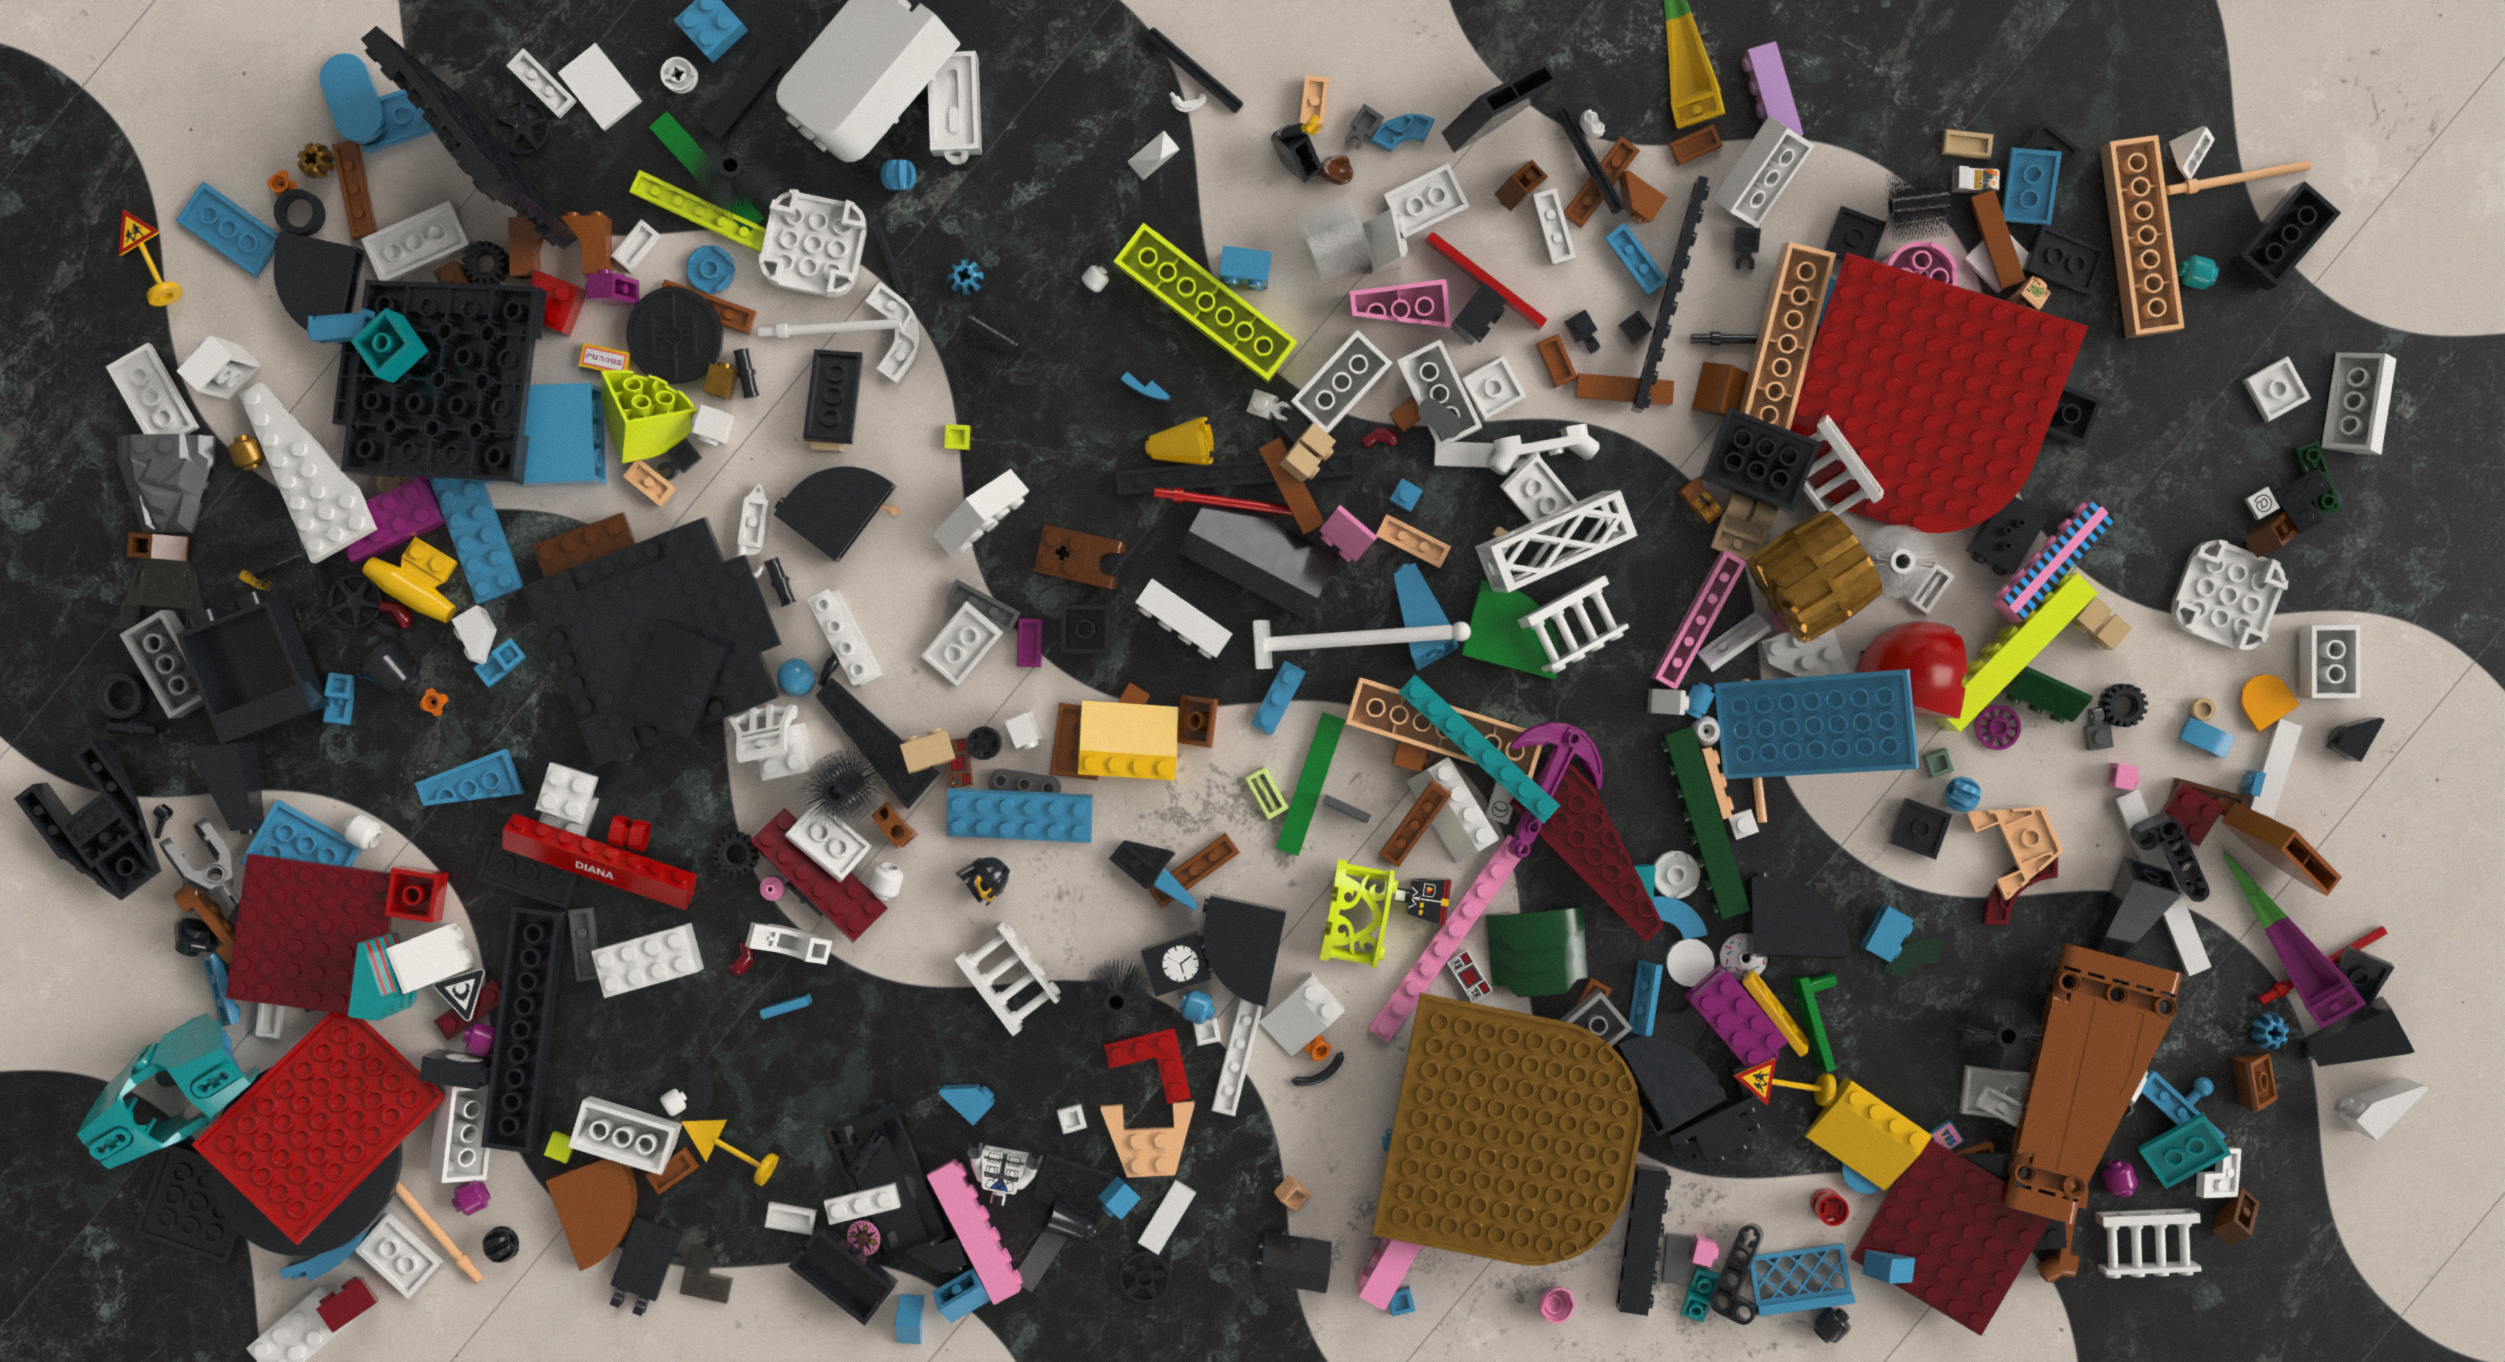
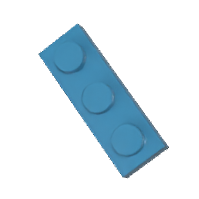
M1625 223L1604 238L1646 296L1668 281Z
M1284 661L1251 725L1272 735L1306 672Z
M218 953L202 957L221 1026L241 1022L239 1018L241 1012L238 1004L235 1003L234 999L225 998L228 984L226 962Z
M1638 960L1629 1025L1633 1028L1629 1031L1631 1033L1641 1036H1652L1663 965Z

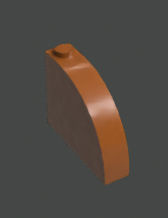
M2237 802L2222 820L2242 842L2289 876L2327 897L2342 878L2291 827Z
M602 1157L556 1174L546 1180L579 1271L585 1270L603 1260L627 1235L637 1207V1187L632 1166Z

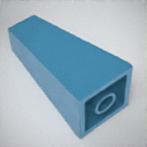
M1415 562L1411 565L1404 564L1396 570L1397 572L1394 573V579L1405 628L1450 625ZM1452 638L1451 640L1409 642L1416 670L1418 671L1458 649V641Z

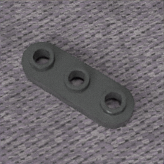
M1002 768L995 770L989 778V784L993 790L1046 792L1044 787L1047 783L1053 786V791L1050 793H1060L1062 789L1061 783L1056 777ZM999 776L1005 778L1006 782L1004 785H999L997 783V778ZM1022 780L1029 782L1027 789L1021 787Z

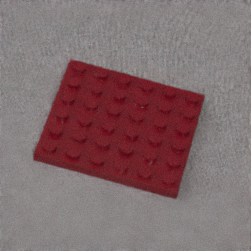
M247 854L225 998L348 1014L358 943L390 933L392 917L384 916L391 872L260 854Z
M1930 1139L1920 1155L1894 1181L1852 1252L1850 1259L1863 1266L1865 1249L1915 1257L1912 1282L1892 1284L1982 1336L2051 1219L2003 1206L2008 1186L2007 1182L1935 1140Z

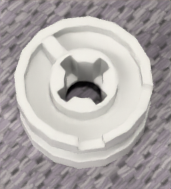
M672 57L662 65L660 71L661 79L664 85L673 92L686 94L697 85L698 72L685 58ZM677 72L684 73L680 77V81L676 78Z

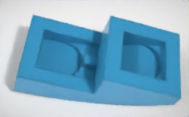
M1128 372L1121 378L1124 384L1143 396L1162 402H1168L1171 399L1152 380L1144 387Z
M510 638L491 652L492 654L488 657L486 663L483 665L478 664L473 669L490 688L519 665L526 656L513 639Z
M328 674L324 696L327 697L330 706L325 708L323 722L350 726L354 701L355 682L353 675Z
M2188 716L2178 739L2194 747L2201 748L2223 759H2226L2235 738L2220 729Z

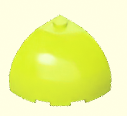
M630 370L601 371V398L610 437L622 463L661 455L680 444L691 432V422L697 410L682 391H675L667 386V381L650 374L648 377L634 375L633 371Z

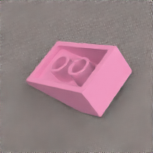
M1339 505L1319 530L1322 534L1320 539L1330 547L1334 544L1339 548L1338 554L1348 563L1351 560L1356 562L1377 538L1374 533L1341 505Z

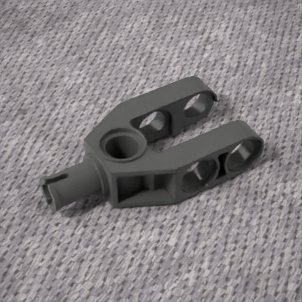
M206 818L195 822L193 827L217 862L209 864L203 870L197 871L191 868L185 859L182 849L178 850L171 837L159 842L163 853L186 885L210 897L219 895L229 911L235 909L234 905L236 907L240 906V898L231 887L233 885L231 852ZM212 874L222 876L217 881H212L208 877Z

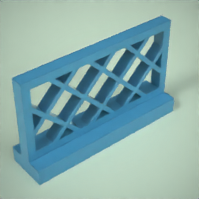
M1843 1243L1760 1254L1755 1256L1751 1265L1750 1276L1758 1316L1856 1303L1851 1289ZM1838 1249L1840 1260L1834 1267L1824 1258L1830 1250ZM1815 1252H1823V1253H1822L1821 1256H1819V1255H1818L1817 1253H1815ZM1812 1253L1818 1258V1261L1811 1270L1800 1263L1805 1254ZM1794 1255H1800L1797 1260L1793 1257ZM1788 1256L1795 1263L1788 1273H1785L1776 1265L1782 1257ZM1776 1258L1773 1263L1768 1259ZM1765 1260L1771 1265L1764 1276L1756 1272L1754 1261ZM1821 1262H1824L1833 1269L1825 1281L1814 1273ZM1798 1265L1809 1272L1801 1284L1790 1276ZM1774 1268L1785 1275L1778 1287L1767 1280ZM1836 1272L1843 1277L1845 1288L1835 1289L1828 1284ZM1812 1275L1823 1283L1817 1292H1811L1804 1287ZM1788 1279L1799 1286L1793 1295H1786L1781 1291V1288ZM1766 1282L1775 1291L1770 1298L1760 1299L1759 1289ZM1827 1286L1831 1290H1824V1288ZM1802 1289L1807 1292V1293L1799 1294ZM1778 1292H1779L1781 1295H1783V1296H1781V1297H1776V1295L1778 1294Z

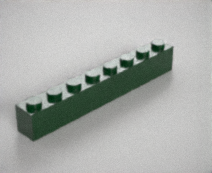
M1686 726L1661 734L1663 740L1659 741L1663 754L1668 755L1670 762L1667 764V769L1670 777H1674L1677 784L1674 787V791L1678 801L1682 800L1684 809L1681 810L1682 817L1685 823H1689L1691 829L1688 836L1692 846H1696L1699 854L1695 856L1699 869L1704 870L1706 878H1703V884L1706 892H1710L1713 901H1710L1711 910L1714 915H1718L1722 920L1749 912L1750 908L1693 726Z

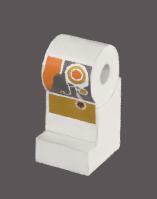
M1958 166L1952 170L1953 186L1951 192L1980 193L1993 189L1997 192L1999 191L2000 170Z

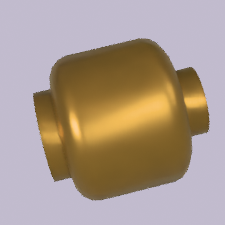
M248 434L233 438L235 442L229 445L228 451L235 467L246 471L263 465L262 461L266 457L257 437L250 438Z

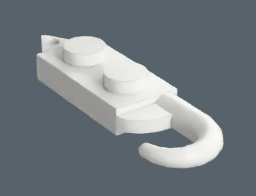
M760 483L748 497H744L736 557L744 554L747 556L756 555L763 548L770 501L767 500ZM760 565L758 570L754 572L756 578H758L763 571L762 565Z

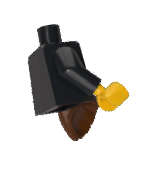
M1312 115L1306 124L1301 122L1282 126L1272 134L1271 142L1280 161L1302 182L1305 183L1313 176H1321L1325 181L1335 185L1347 184L1352 180L1354 172L1350 159L1347 156H1330L1320 163L1309 135L1306 134L1307 132L1310 135H1316L1323 125L1316 124L1319 116Z

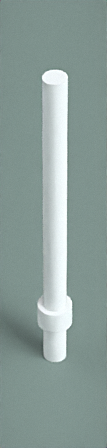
M901 319L790 326L787 323H782L773 327H759L758 335L759 337L777 336L778 338H789V335L901 329L902 322Z

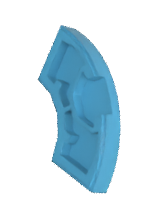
M1406 114L1390 119L1376 130L1370 142L1389 152H1392L1398 144L1404 141L1416 140L1424 142L1435 119L1420 114Z
M1667 896L1653 897V904L1661 920L1673 924L1680 931L1684 940L1708 935L1702 919L1689 905Z

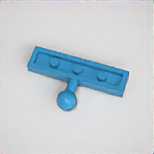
M2151 1070L2147 1075V1081L2141 1093L2178 1126L2200 1114L2193 1105L2201 1096L2210 1095L2213 1092L2214 1086L2212 1081L2206 1077L2197 1078L2193 1083L2194 1090L2185 1099L2157 1072ZM2212 1124L2223 1140L2226 1136Z

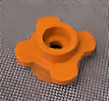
M280 170L267 181L268 187L276 192L277 198L283 192L297 188L296 182L288 177L289 174L285 170Z
M429 688L425 691L426 695H424L422 702H420V708L423 711L432 712L434 716H440L443 713L442 708L444 704L448 702V696L446 694H439L435 689Z
M1318 1035L1304 1047V1052L1310 1054L1313 1061H1321L1329 1055L1331 1045L1324 1041L1322 1035Z

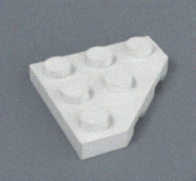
M1834 629L1808 643L1799 642L1793 637L1792 633L1785 632L1759 641L1767 664L1795 677L1850 673Z

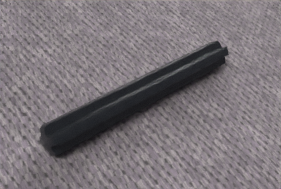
M1155 27L1148 31L1146 35L1147 40L1234 113L1240 111L1243 102Z
M1567 107L1557 112L1558 120L1613 215L1618 214L1624 209L1623 203Z

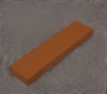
M1620 136L1600 163L1612 186L1619 179V174L1626 170L1640 151L1622 136ZM1591 176L1563 212L1564 216L1580 229L1603 200Z
M353 141L332 144L351 238L359 240L378 231L360 146Z
M1993 189L1969 198L2000 290L2026 281L1995 190Z
M664 279L662 288L682 287L699 293L713 305L723 326L748 335L750 334L757 314L756 311Z
M1578 373L1575 398L1633 403L1640 378ZM1657 379L1655 385L1650 387L1649 394H1652L1650 404L1673 405L1674 381Z
M1281 438L1259 448L1303 535L1325 524L1304 482L1301 483L1279 465L1288 453Z
M1432 779L1378 855L1399 868L1450 798L1452 792Z
M1224 833L1170 873L1187 891L1240 852L1229 836ZM1154 884L1148 888V891L1161 909L1175 900L1154 887Z

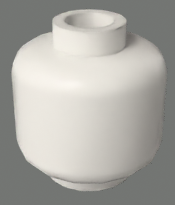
M358 814L354 818L350 817L343 826L345 840L362 850L375 847L382 838L383 832L379 822L364 814Z
M883 862L873 869L869 888L875 893V897L881 900H888L899 894L904 875L900 871L899 866Z

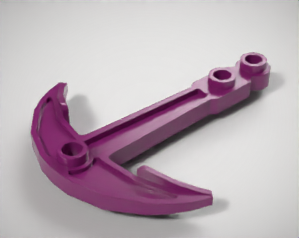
M1544 722L1523 731L1510 744L1511 749L1515 750L1529 745H1545L1546 742L1553 743V748L1537 784L1551 798L1574 754L1580 758L1579 763L1588 773L1595 789H1601L1603 770L1598 750L1586 733L1577 727L1563 722ZM1527 809L1524 810L1514 832L1515 838L1510 841L1508 846L1510 854L1517 858H1524L1529 855L1531 850L1530 843L1534 842L1542 825V822Z

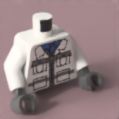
M969 1142L967 1151L976 1179L982 1183V1189L992 1191L990 1203L994 1205H1004L1006 1193L1016 1194L1017 1189H1024L1035 1177L1043 1159L1042 1155H1040L1039 1159H1034L1031 1156L1032 1152L1027 1153L985 1145L983 1148V1143L981 1142L979 1143V1148H973L971 1142Z

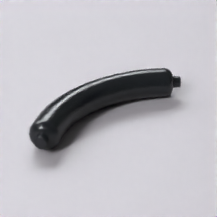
M1343 1052L1337 1053L1329 1066L1323 1071L1307 1077L1296 1076L1294 1079H1291V1082L1295 1086H1311L1325 1081L1341 1066L1345 1058Z

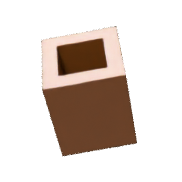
M1398 741L1392 764L1421 772L1422 768H1427L1430 755L1426 754L1428 749Z

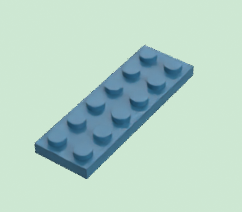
M429 478L476 604L480 605L522 589V586H524L486 484L469 480Z
M948 788L947 836L1091 843L1093 795L964 788Z

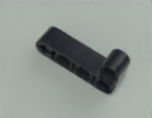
M2162 812L2133 825L2130 830V836L2133 841L2143 850H2152L2162 845L2183 892L2194 902L2206 900L2210 894L2209 886L2179 821L2172 814ZM2172 822L2169 829L2163 830L2165 824ZM2149 833L2146 839L2140 840L2142 834ZM2181 843L2179 849L2172 850L2174 845ZM2190 864L2187 870L2182 871L2184 865ZM2190 881H2194L2196 883V889H2194V886Z
M1749 1223L1740 1229L1710 1298L1712 1310L1741 1325L1751 1323L1756 1318L1758 1312L1756 1305L1752 1301L1739 1295L1764 1236L1762 1228L1755 1223ZM1753 1230V1235L1756 1238L1752 1239L1749 1242L1748 1246L1743 1245L1747 1242L1749 1238V1235L1746 1232ZM1737 1251H1743L1747 1255L1746 1263H1740L1736 1259ZM1728 1273L1736 1275L1738 1279L1737 1285L1728 1283L1726 1278ZM1718 1295H1723L1727 1298V1307H1721L1718 1304ZM1741 1306L1747 1307L1750 1310V1318H1743L1740 1315L1739 1309Z

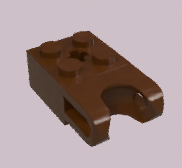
M1044 524L1033 572L1114 590L1117 588V580L1103 574L1100 570L1099 562L1107 553L1122 554L1125 551L1126 544L1112 539ZM1066 547V551L1070 553L1069 557L1060 560V556L1057 555L1058 551Z

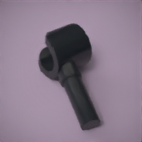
M162 804V806L158 805L153 811V814L160 818L154 834L156 839H160L166 821L173 815V810L165 804Z

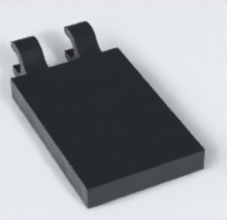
M638 1215L635 1217L610 1284L616 1287L610 1305L619 1308L624 1302L626 1293L630 1292L639 1296L632 1313L639 1316L645 1313L649 1300L656 1301L659 1297L682 1231Z

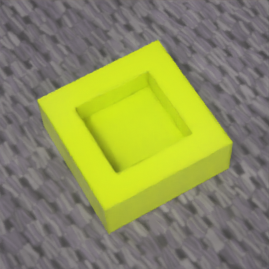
M946 424L944 448L970 450L971 426Z
M554 1131L544 1155L563 1163H568L574 1150L568 1147L571 1137Z

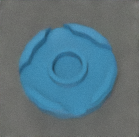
M714 245L701 246L693 251L686 265L687 278L691 284L701 292L708 294L720 293L727 289L734 280L736 271L734 260L729 253Z

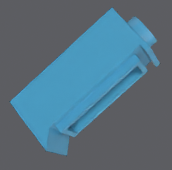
M361 309L359 313L308 316L307 332L309 341L318 343L351 341L375 318V312Z

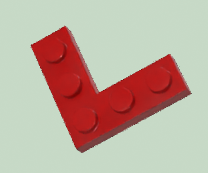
M1175 1027L1104 1044L1109 1068L1156 1057L1167 1104L1191 1098Z

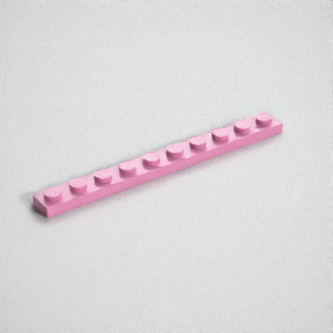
M1507 834L1447 917L1445 926L1442 925L1369 1025L1368 1030L1386 1043L1390 1041L1418 1002L1419 993H1424L1521 860V858H1517L1509 852L1508 846L1513 839L1509 834Z

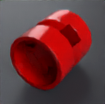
M615 815L608 833V844L620 848L628 845L630 850L644 852L650 838L651 823L640 819H635L632 822L630 817Z
M1821 1188L1812 1195L1810 1207L1813 1213L1826 1225L1838 1226L1848 1218L1849 1206L1847 1202L1833 1189Z

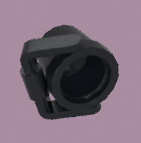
M183 918L180 922L175 923V950L180 954L195 957L200 952H213L217 947V936L204 921L195 918ZM210 937V944H206L207 939Z

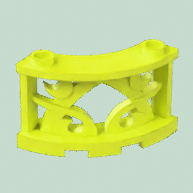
M1338 859L1333 878L1329 915H1327L1321 941L1320 960L1329 961V958L1372 965L1371 968L1374 969L1377 968L1378 961H1383L1385 947L1382 944L1391 896L1396 894L1398 880L1394 879L1395 870L1384 871L1347 864V860ZM1346 875L1362 877L1361 884ZM1367 880L1384 881L1383 891L1381 893L1375 892L1377 884H1372L1367 891L1365 889ZM1354 890L1357 892L1351 902L1344 900L1345 893L1349 892L1353 896ZM1362 897L1369 905L1374 919L1365 928L1354 933L1351 922L1346 917L1339 915L1340 909L1346 910L1354 907ZM1384 899L1381 913L1376 901H1381ZM1341 924L1347 925L1349 936H1346V931L1338 932V927ZM1378 928L1377 938L1375 939L1370 934ZM1359 941V945L1363 950H1365V943H1372V952L1354 950V942ZM1348 944H1349V948H1350V949H1348V948H1342V947H1337V946H1343V945H1348Z

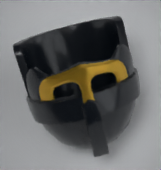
M979 857L972 861L971 864L955 872V874L963 880L977 902L981 903L986 900V906H988L996 897L1004 892L1003 889L1008 882L1010 869L998 858Z

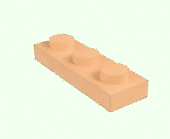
M1388 514L1385 515L1376 533L1378 538L1438 568H1441L1451 546Z
M1709 746L1700 748L1721 818L1732 817L1731 811L1734 810L1730 796L1726 797L1724 787H1727L1724 774H1720L1717 764H1720L1718 753Z

